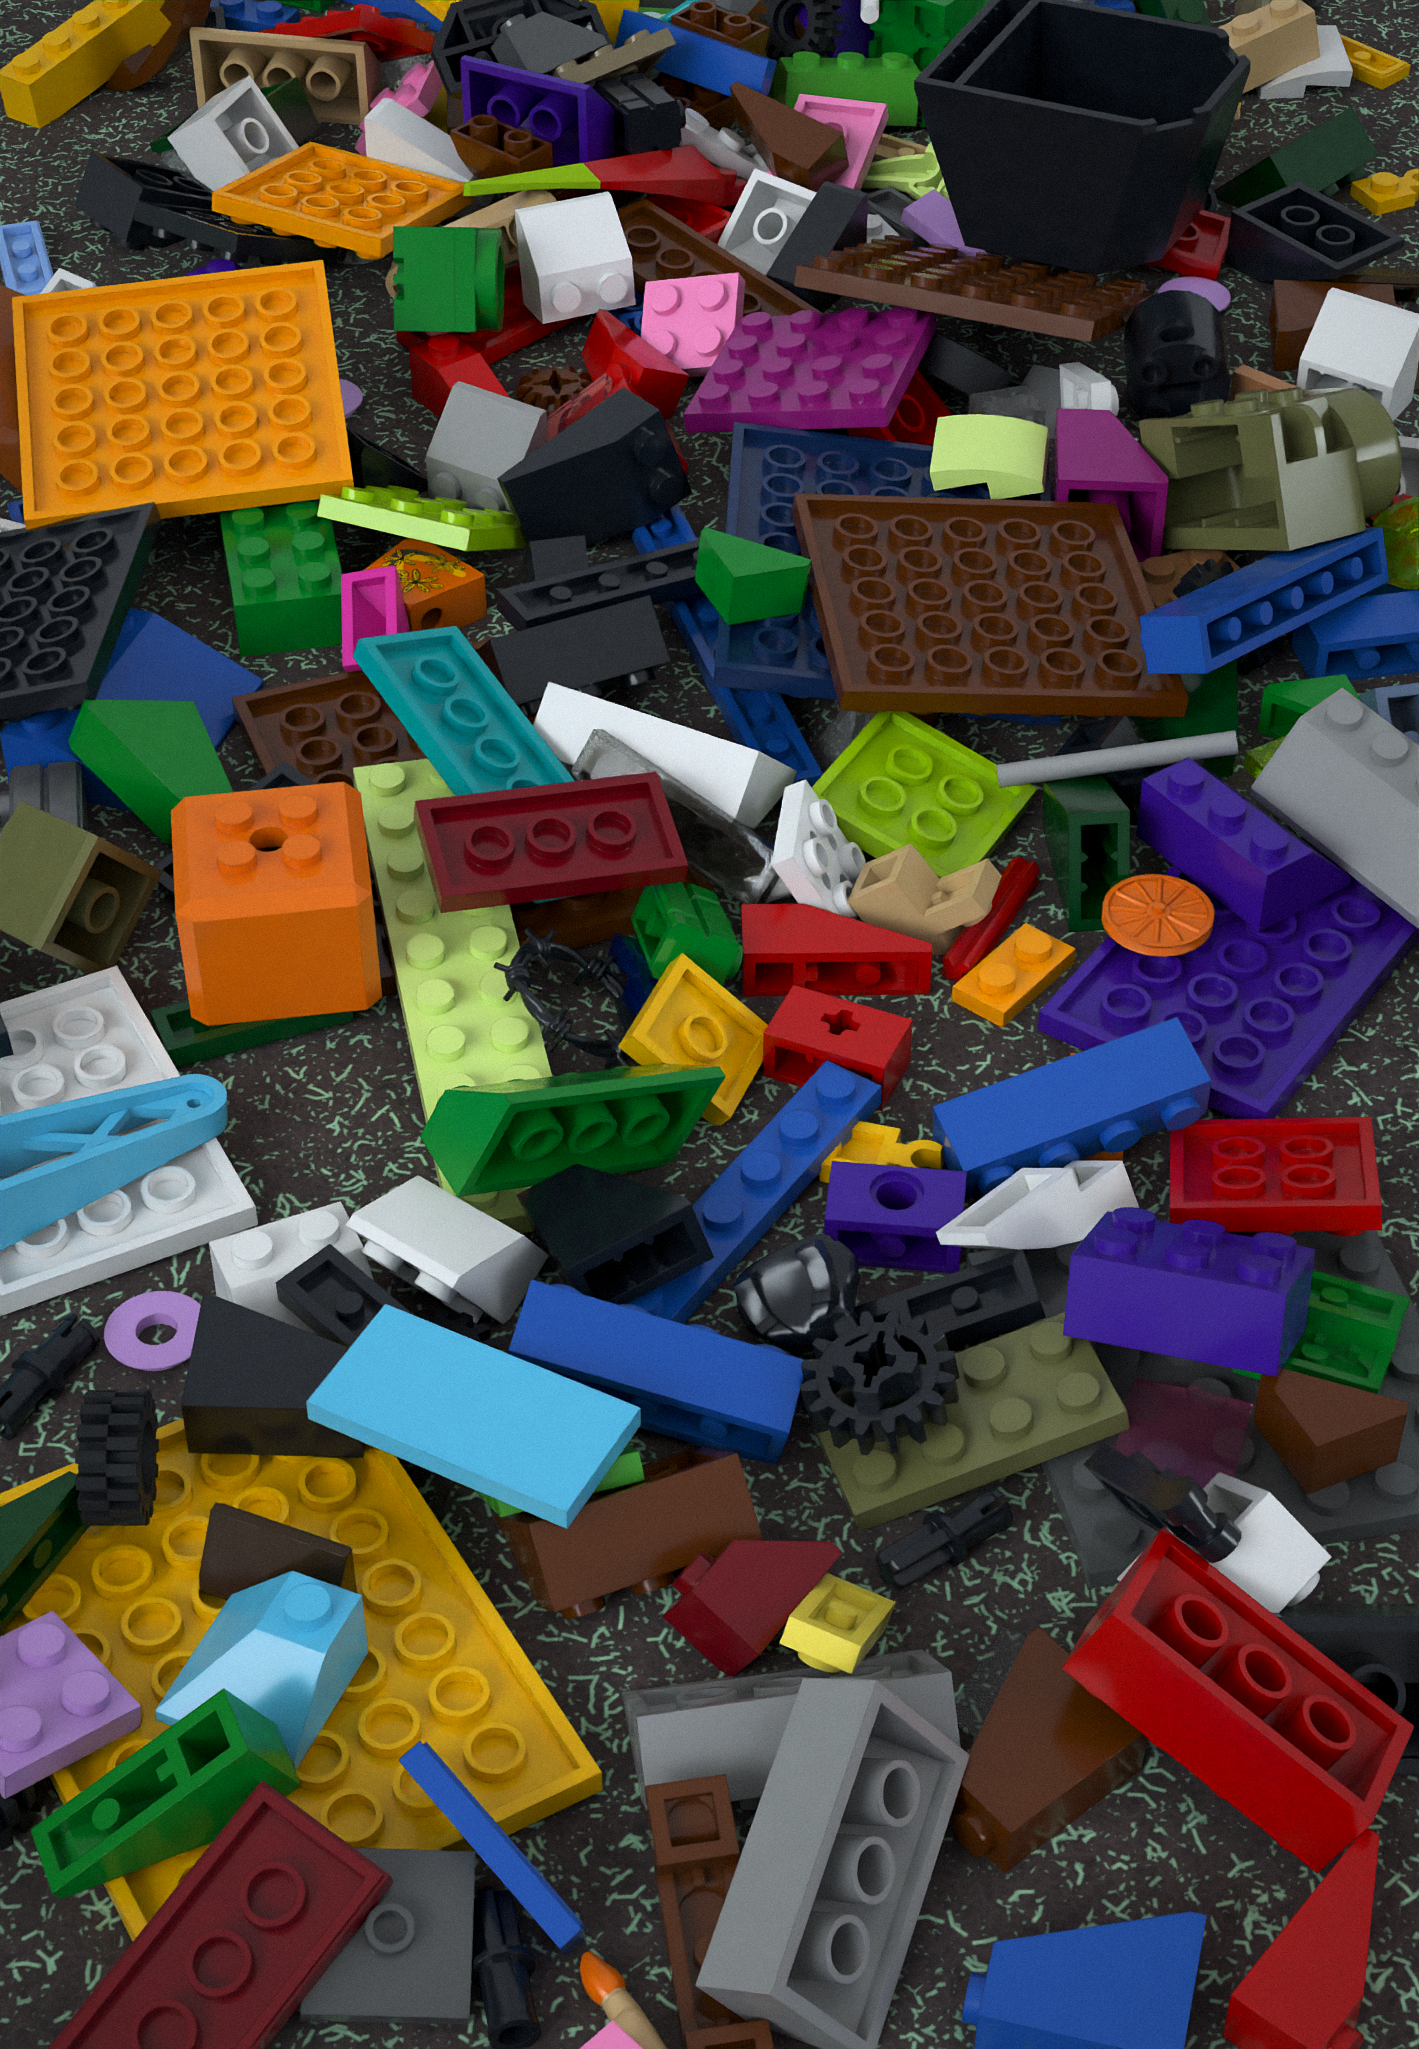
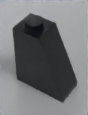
M828 181L823 183L770 267L766 277L820 312L824 313L843 295L794 286L797 265L814 261L815 255H829V252L832 250L843 251L846 246L857 247L858 243H867L868 193Z
M576 1163L516 1195L541 1248L549 1255L548 1259L565 1285L577 1289L586 1296L617 1305L628 1304L714 1258L691 1203L686 1197Z
M203 1296L181 1402L189 1453L363 1458L365 1443L309 1420L306 1401L348 1351L349 1347L223 1298Z

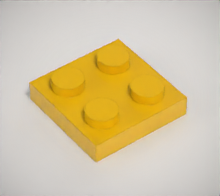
M681 953L668 964L618 1047L641 1066L651 1064L719 1066L726 1077L703 1112L702 1117L710 1124L721 1126L732 1117L763 1062V1033L768 1024L684 953Z

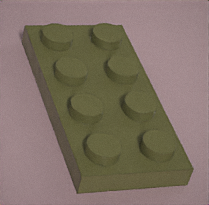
M1065 1312L955 1353L960 1377L956 1380L959 1400L958 1403L945 1404L948 1422L945 1426L927 1422L924 1425L927 1441L922 1444L913 1440L910 1435L900 1438L899 1453L891 1454L886 1446V1442H875L874 1448L869 1455H861L858 1441L854 1438L839 1449L833 1445L830 1430L821 1433L816 1432L810 1412H807L810 1424L858 1531L881 1525L1130 1429L1127 1410L1089 1340L1063 1335Z

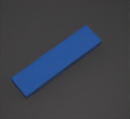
M623 10L614 50L624 46V42L639 31L648 29L649 33L653 34L668 27L676 45L653 69L732 97L730 86L735 81L768 96L777 64L776 60L635 10Z

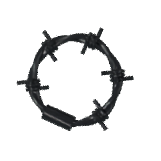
M527 928L524 932L528 938L523 946L518 949L510 965L506 966L497 962L494 964L495 969L505 972L509 991L503 999L508 1002L515 992L520 993L522 1001L531 1016L546 1027L543 1037L545 1039L550 1037L553 1040L547 1048L549 1052L552 1053L559 1043L565 1040L586 1053L608 1060L605 1064L607 1069H610L616 1062H619L621 1066L630 1067L626 1062L630 1056L618 1046L642 1007L638 996L634 993H628L622 983L614 975L606 971L616 956L610 954L605 961L598 960L597 956L589 959L564 944L551 941L557 933L556 929L552 928L545 937L535 936L530 928ZM551 957L581 966L583 970L575 979L574 984L578 986L583 979L591 980L592 984H596L599 981L615 999V1008L623 1032L621 1036L615 1037L609 1028L604 1031L608 1037L606 1041L576 1035L570 1030L574 1021L563 1018L570 1009L568 1005H564L554 1017L548 1008L530 991L532 989L541 992L543 987L532 983L530 969L527 966L530 961H539L545 969H548L550 964L546 959Z

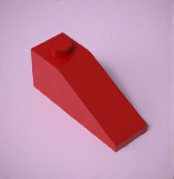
M598 309L581 352L596 390L600 391L610 382H612V389L619 381L625 378L648 403L660 410L663 420L672 418L690 375L607 310Z
M452 332L437 334L428 341L409 348L412 397L439 418L442 415L453 385L458 381L510 398L481 354Z
M741 904L743 997L787 996L793 985L830 996L930 994L932 943L806 904Z
M1366 1828L1355 1839L1232 1992L1222 2035L1241 2049H1360L1364 2035L1357 2031L1355 2027L1364 1995L1380 1839L1378 1834Z

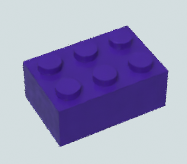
M1123 1207L1115 1209L1113 1212L1107 1211L1071 1253L1063 1330L1064 1336L1277 1377L1306 1329L1315 1249L1297 1246L1295 1239L1284 1234L1263 1232L1255 1234L1253 1237L1225 1233L1224 1226L1212 1221L1189 1220L1181 1225L1155 1220V1214L1145 1209Z

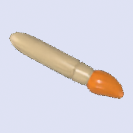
M592 1951L585 1952L581 1956L579 1968L582 1984L588 1996L597 2005L603 2007L609 2021L613 2020L643 2049H668L643 2010H641V2007L629 1992L626 1991V1983L623 1976Z

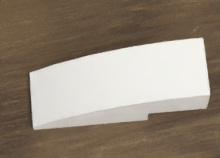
M1074 1160L1064 1168H1021L939 1229L936 1234L940 1245L965 1248L1016 1250L1053 1248L1083 1240L1107 1211L1113 1212L1115 1209L1123 1207L1139 1208L1123 1161Z

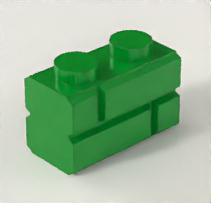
M683 882L644 887L630 919L652 977L660 979L668 964L681 953H684L721 986H723L726 979H733L742 962L743 946L738 943L731 928V920L726 917L716 893L691 883L684 887Z

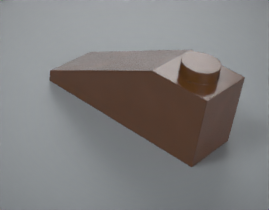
M735 81L730 86L737 121L773 176L817 192L826 181L834 183L848 169L849 161L842 132Z

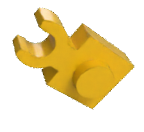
M1419 169L1407 171L1404 177L1400 178L1390 172H1379L1373 174L1372 177L1354 181L1351 183L1350 196L1376 216L1415 206V200L1419 199Z
M859 1121L852 1129L850 1140L843 1147L840 1142L821 1164L820 1182L829 1183L832 1161L941 1169L943 1165V1146L931 1140H916L908 1144H902L900 1128Z

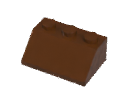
M693 1447L643 1464L645 1480L592 1493L568 1529L526 1511L500 1517L497 1514L494 1515L495 1520L538 1606L552 1612L561 1610L564 1619L584 1616L606 1606L604 1595L631 1586L633 1594H643L672 1584L675 1580L673 1571L687 1566L701 1551L713 1559L734 1540L763 1539L738 1453Z

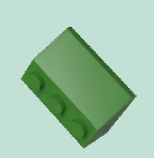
M801 51L794 53L793 57L779 58L772 79L769 97L792 109L795 107L799 94L887 104L889 114L886 126H916L918 100L914 90V80L921 72L912 58L897 52L884 53L882 58H865L864 55L856 52H841L837 58H820V55L817 53Z

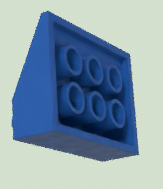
M129 608L96 700L194 701L217 752L237 724L233 714L231 697L260 691L264 686V680L158 614ZM59 708L34 713L23 720L9 721L0 732L8 782L9 772H11L14 766L40 764L43 768H47L49 763L76 761L82 768L87 802L133 812L71 750L68 739L80 709L67 711Z

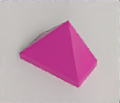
M395 565L341 574L342 665L347 673L362 670L352 657L360 638L410 632L399 573Z

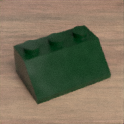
M1351 106L1218 187L1214 192L1218 200L1237 208L1298 181L1329 197L1340 190L1336 181L1343 188L1365 175L1366 171L1362 165L1378 156V153Z

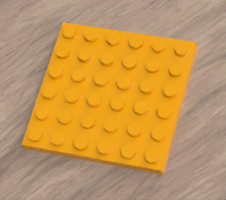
M323 260L12 297L23 512L26 530L70 518L155 502L161 519L316 500L320 499L321 494L341 495L343 486L354 487Z

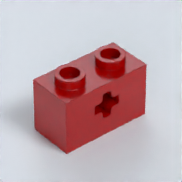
M793 985L763 1033V1076L802 1087L828 1060L881 1085V1105L876 1110L883 1111L910 1064L913 1020Z

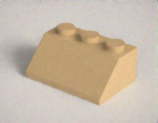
M1272 0L1270 4L1248 14H1241L1231 22L1219 27L1224 29L1229 35V45L1238 56L1246 55L1251 61L1250 73L1243 93L1320 57L1315 10L1302 0Z

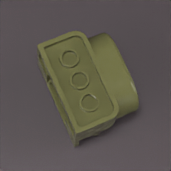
M1294 387L1269 393L1267 389L1237 393L1235 394L1234 401L1224 403L1223 399L1192 404L1190 405L1191 412L1173 418L1139 420L1142 447L1168 476L1169 481L1161 549L1291 551L1366 530V518L1373 517L1387 508L1393 500L1400 483L1402 454L1394 423L1386 409L1375 397L1357 388L1301 390V387Z

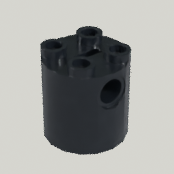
M1168 290L1152 295L1136 306L1125 324L1124 353L1128 396L1133 410L1140 416L1141 420L1173 418L1191 412L1190 405L1199 402L1223 399L1224 403H1226L1229 397L1231 379L1225 329L1220 313L1215 306L1205 297L1191 291Z

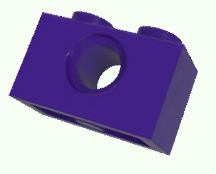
M832 1161L824 1234L831 1236L834 1241H840L852 1250L858 1258V1265L946 1273L958 1272L960 1268L961 1247L940 1245L936 1232L964 1212L967 1172Z

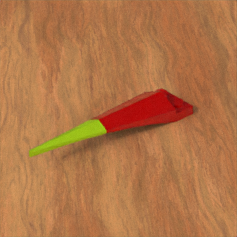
M694 145L464 182L463 196L542 189H610L662 194L725 207L738 203L748 181L737 178V171L733 169L714 167Z

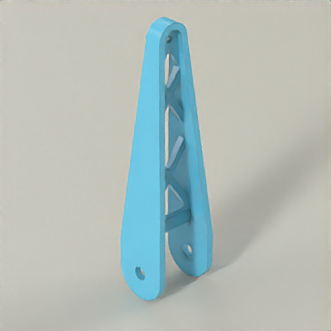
M187 1074L0 1116V1178L69 1152H76L70 1156L0 1180V1251L220 1135L228 1123L227 1091L224 1085L217 1079L207 1075ZM157 1119H168L125 1136H115Z

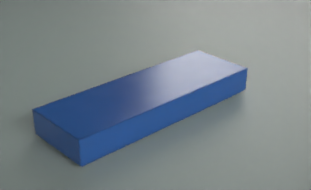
M419 1741L398 1760L565 1956L587 1937L585 1934L587 1929L582 1921L427 1742L423 1744Z

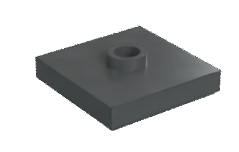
M355 1848L387 1872L394 1883L301 2002L300 2021L469 2024L476 1852Z

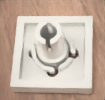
M805 779L784 788L772 863L758 869L748 870L746 885L752 900L756 904H769L772 901L792 894L798 904L810 905L857 920L858 914L847 901L866 861L859 846L855 842L849 843L838 827L835 813L829 802L825 799H819Z

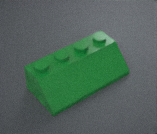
M651 1064L634 1067L619 1066L610 1070L585 1073L569 1072L560 1076L528 1080L513 1079L504 1083L471 1087L462 1085L444 1091L437 1101L436 1107L420 1137L457 1197L534 1186L576 1163L609 1174L657 1168L673 1162L726 1076L719 1066Z

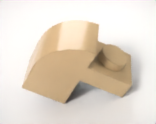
M908 844L863 864L847 902L863 922L932 943V955H945L959 935L962 926H973L988 915L1002 875L987 858L939 879L914 846Z

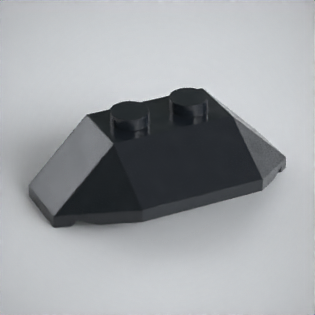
M462 0L451 3L431 52L432 59L448 97L462 100L460 59L464 55L499 63L491 50V46L501 34L500 26L518 14H524L527 19L543 11L604 35L608 43L607 45H612L596 5L586 0Z

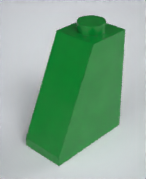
M84 699L68 739L71 750L165 844H172L171 810L184 797L233 792L194 701Z

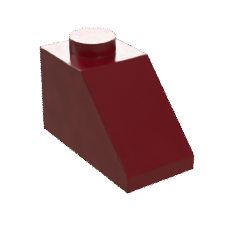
M734 1540L713 1559L701 1551L671 1584L681 1595L662 1617L716 1668L732 1677L763 1652L788 1621L789 1615L809 1592L813 1590L842 1554V1551L832 1542Z

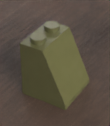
M20 800L12 817L4 825L0 838V930L89 974L114 967L163 871L93 833Z

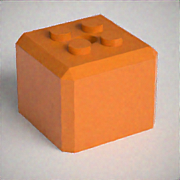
M345 782L189 796L184 797L171 810L175 914L192 1018L207 1026L350 1012L368 1010L382 998L361 792Z

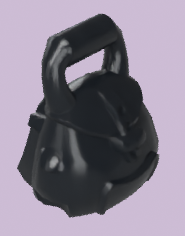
M818 1234L790 1243L754 1262L739 1275L737 1281L733 1284L737 1298L738 1314L746 1324V1329L751 1334L759 1336L767 1345L778 1347L788 1355L799 1358L814 1353L812 1343L816 1338L833 1342L837 1338L834 1328L836 1322L841 1321L851 1329L858 1327L855 1321L858 1317L854 1313L857 1286L861 1276L858 1269V1258L852 1250L840 1241H834L829 1235ZM801 1390L798 1396L800 1398H802Z

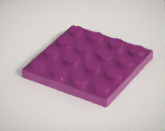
M899 306L890 311L868 312L864 308H850L841 313L819 314L815 310H802L792 315L771 316L767 312H755L741 317L683 413L687 433L733 432L734 422L799 430L888 427L937 329L935 313Z

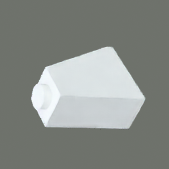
M383 98L365 116L364 127L367 157L460 182L480 180L468 170L458 156L450 135L393 99ZM493 194L473 196V204L457 212L454 216L463 218L480 210L482 206H489Z

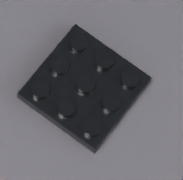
M137 201L134 220L153 226L152 235L180 241L182 236L186 238L185 246L201 251L214 252V248L220 249L218 257L237 263H248L249 256H254L253 261L270 266L282 265L283 259H288L287 264L323 260L327 264H337L340 247H321L316 245L314 239L300 235H278L272 231L271 227L257 223L249 225L238 224L231 221L230 216L214 212L212 209Z

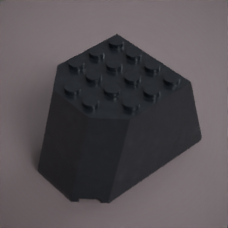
M989 0L914 80L917 100L965 246L982 249L989 254H1004L1027 259L1035 264H1050L1072 269L1078 273L1096 275L1162 260L1202 210L1250 73L1251 61L1246 55L1238 56L1229 45V35L1224 29L1067 0Z

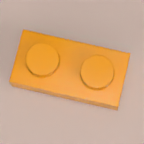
M1025 923L953 985L952 1001L1003 1028L1075 963L1076 948Z

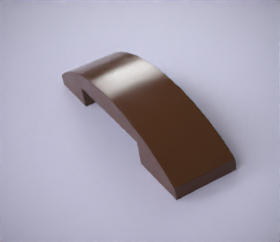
M166 0L160 11L170 21L171 26L155 48L149 44L122 61L105 87L117 92L131 90L144 84L180 60L191 48L189 33L191 27H204L211 0Z
M726 1774L645 1786V1797L655 1877L684 2049H774L768 2019L746 2021L695 1986L740 1855Z

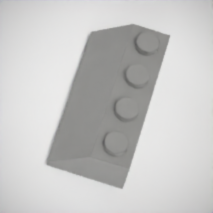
M1342 687L1297 720L1251 786L1250 796L1419 929V745Z
M920 1649L865 1657L852 1674L842 1670L830 1673L811 1666H802L622 1692L641 1801L647 1810L645 1786L726 1774L730 1800H739L740 1808L743 1810H757L803 1678L877 1680L961 1747L952 1673L932 1656Z
M803 1678L695 1986L746 2021L768 2019L770 2030L817 2048L876 2049L970 1755L877 1680Z

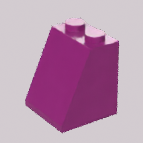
M1057 408L1050 485L1051 501L1116 503L1137 561L1142 562L1151 557H1161L1169 485L1168 476L1111 410Z

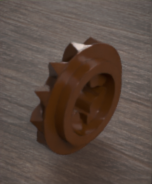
M553 365L548 370L533 369L532 375L521 377L519 387L516 389V400L547 410V419H562L575 408L580 409L585 404L583 402L597 393L594 383L591 382L589 373H576L572 366L565 369H557ZM553 388L560 389V394H555ZM595 400L589 401L583 408L587 411L595 403ZM580 410L578 414L575 412L569 418L575 417L576 414L577 416L581 415L584 411Z

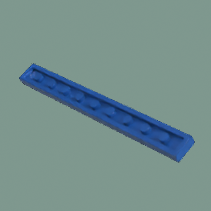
M678 503L653 522L628 531L639 554L697 540ZM704 592L691 595L685 599L664 602L736 744L760 751L796 770L797 773L792 784L806 779L812 787L823 773L780 693L756 690L742 692L730 687L713 685L719 613Z

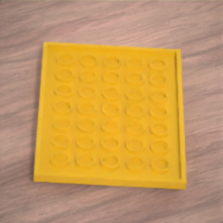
M183 1418L158 1428L156 1439H159V1452L156 1453V1463L159 1467L158 1478H155L157 1492L156 1500L153 1501L154 1511L152 1517H150V1523L145 1526H90L1 1635L3 1636L54 1611L141 1705L140 1728L49 1776L63 1805H65L171 1727L156 1720L155 1710L227 1602L226 1600L203 1593L199 1587V1573L210 1510L216 1502L223 1503L352 1548L357 1593L362 1595L368 1654L296 1770L301 1786L286 1796L287 1799L353 1848L475 1852L472 1846L398 1761L419 1741L423 1744L427 1742L507 1836L603 1790L602 1771L398 1458L366 1443L363 1458L189 1453ZM72 1463L0 1493V1507L69 1471L78 1474V1464ZM212 1842L103 1883L132 1941L135 1940Z

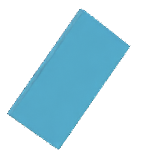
M387 1304L381 1308L306 1401L309 1420L565 1529H568L641 1425L640 1407Z

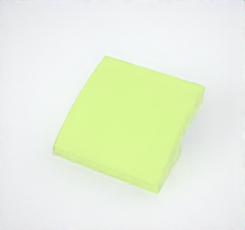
M968 414L938 417L929 472L934 491L987 482L991 499H1005L1044 492L1050 441L1048 427L1027 420L999 415Z

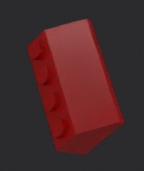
M1164 1527L1154 1536L1087 1624L1062 1666V1669L1082 1684L1090 1694L1102 1700L1143 1733L1151 1743L1163 1749L1209 1786L1217 1796L1229 1802L1269 1834L1277 1844L1291 1852L1317 1874L1373 1823L1415 1727Z

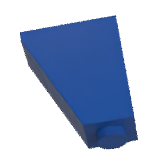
M1190 1911L994 1942L987 1975L971 1972L964 2002L962 2023L976 2026L974 2049H1184L1207 1915Z

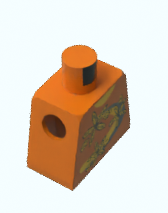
M405 538L364 569L370 570L396 566L410 632L457 626L459 629L487 616L485 574L433 543Z

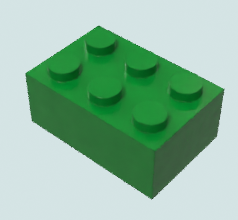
M300 501L283 506L252 507L219 513L226 572L240 657L342 645V570L331 519L317 516L319 502Z

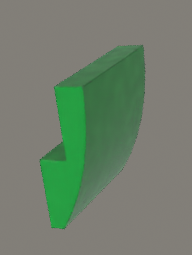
M1313 1270L1306 1329L1283 1368L1380 1395L1411 1298ZM1233 1368V1373L1257 1380L1261 1379L1260 1373Z

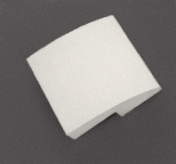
M1317 26L1320 57L1256 87L1259 98H1303L1306 85L1349 87L1353 69L1337 26Z

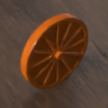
M1163 874L1137 875L1118 882L1106 893L1101 914L1104 929L1115 942L1131 951L1158 957L1177 956L1200 947L1210 937L1215 917L1211 900L1199 887L1184 879Z

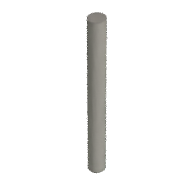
M1233 730L996 764L999 788L1178 763L1188 757L1192 760L1235 755L1238 754L1236 732Z

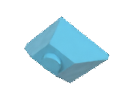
M295 1571L287 1572L231 1594L156 1708V1720L172 1726L221 1689L225 1688L277 1725L296 1771L368 1654L362 1595Z

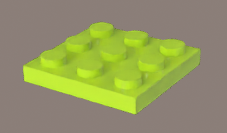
M388 485L387 489L375 486H365V489L343 486L341 495L321 494L318 517L462 551L526 548L527 546L517 523H514L513 513L493 508H484L483 511L466 508L467 502L446 497H435V500L418 497L419 491Z
M878 711L812 786L818 798L827 800L831 805L837 819V825L849 843L855 842L861 850L875 858L912 844L939 879L989 858L1031 805L1038 789L1031 784L999 788L995 763L908 712Z

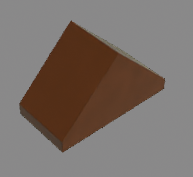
M1282 1368L1277 1377L1261 1374L1253 1422L1305 1492L1310 1494L1396 1462L1410 1403Z

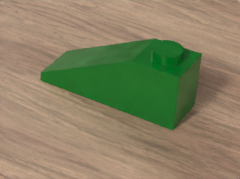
M223 1688L30 1829L52 1894L63 1899L213 1842L262 1780L285 1797L299 1788L301 1783L277 1725Z

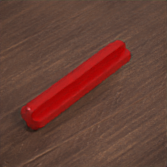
M1020 856L1013 858L1001 874L1002 877L988 915L977 924L964 927L942 957L944 966L941 969V974L944 978L958 982L991 953L1039 883L1037 875L1040 872V867L1035 861L1027 862Z

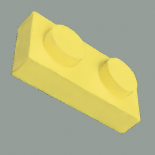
M826 1573L789 1615L779 1644L798 1651V1657L805 1664L815 1669L830 1673L842 1670L852 1674L884 1633L896 1602Z

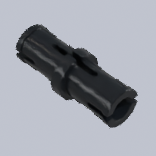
M66 1314L41 1344L33 1351L23 1352L12 1363L11 1368L14 1369L12 1374L0 1386V1424L4 1425V1428L0 1431V1437L10 1441L30 1416L48 1398L56 1400L65 1390V1386L62 1384L67 1376L91 1351H94L99 1346L100 1339L98 1333L87 1320L83 1318L72 1331L71 1328L78 1321V1317L75 1314Z

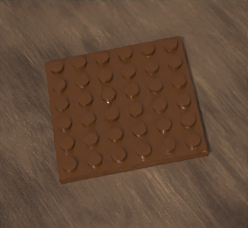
M885 235L884 239H871V243H858L857 247L846 246L843 251L832 250L829 252V255H815L814 261L797 265L794 282L796 287L1090 343L1124 327L1134 308L1148 297L1157 294V292L1144 290L1145 282L1139 280L1116 278L1115 282L1103 283L1097 281L1096 274L1078 273L1072 269H1069L1068 274L1050 273V264H1035L1024 260L1022 265L1004 264V256L987 252H976V256H957L959 248L945 244L932 243L930 248L912 247L913 239L895 235Z
M794 493L792 517L802 557L812 560L808 582L840 710L856 711L859 713H873L876 711L913 712L922 715L943 712L970 713L978 716L993 713L1027 714L1034 717L1046 715H1083L1090 718L1127 715L1140 716L1146 719L1185 717L1189 697L1181 675L1148 674L1145 652L1140 642L1141 625L1139 617L1155 610V606L1116 503Z

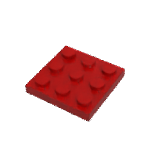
M1371 1117L1197 1120L1186 1128L1175 1131L1170 1130V1223L1182 1225L1189 1220H1207L1221 1224L1225 1227V1232H1256L1257 1234L1272 1232L1287 1236L1295 1231H1326L1334 1236L1351 1237L1359 1235L1365 1230H1382V1203Z

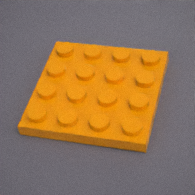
M310 141L212 192V211L228 215L231 221L238 224L249 225L257 223L271 227L272 231L278 235H300L314 239V243L321 247H343L356 251V255L363 259L378 260L393 251V226L434 227L473 204V196H463L464 182Z

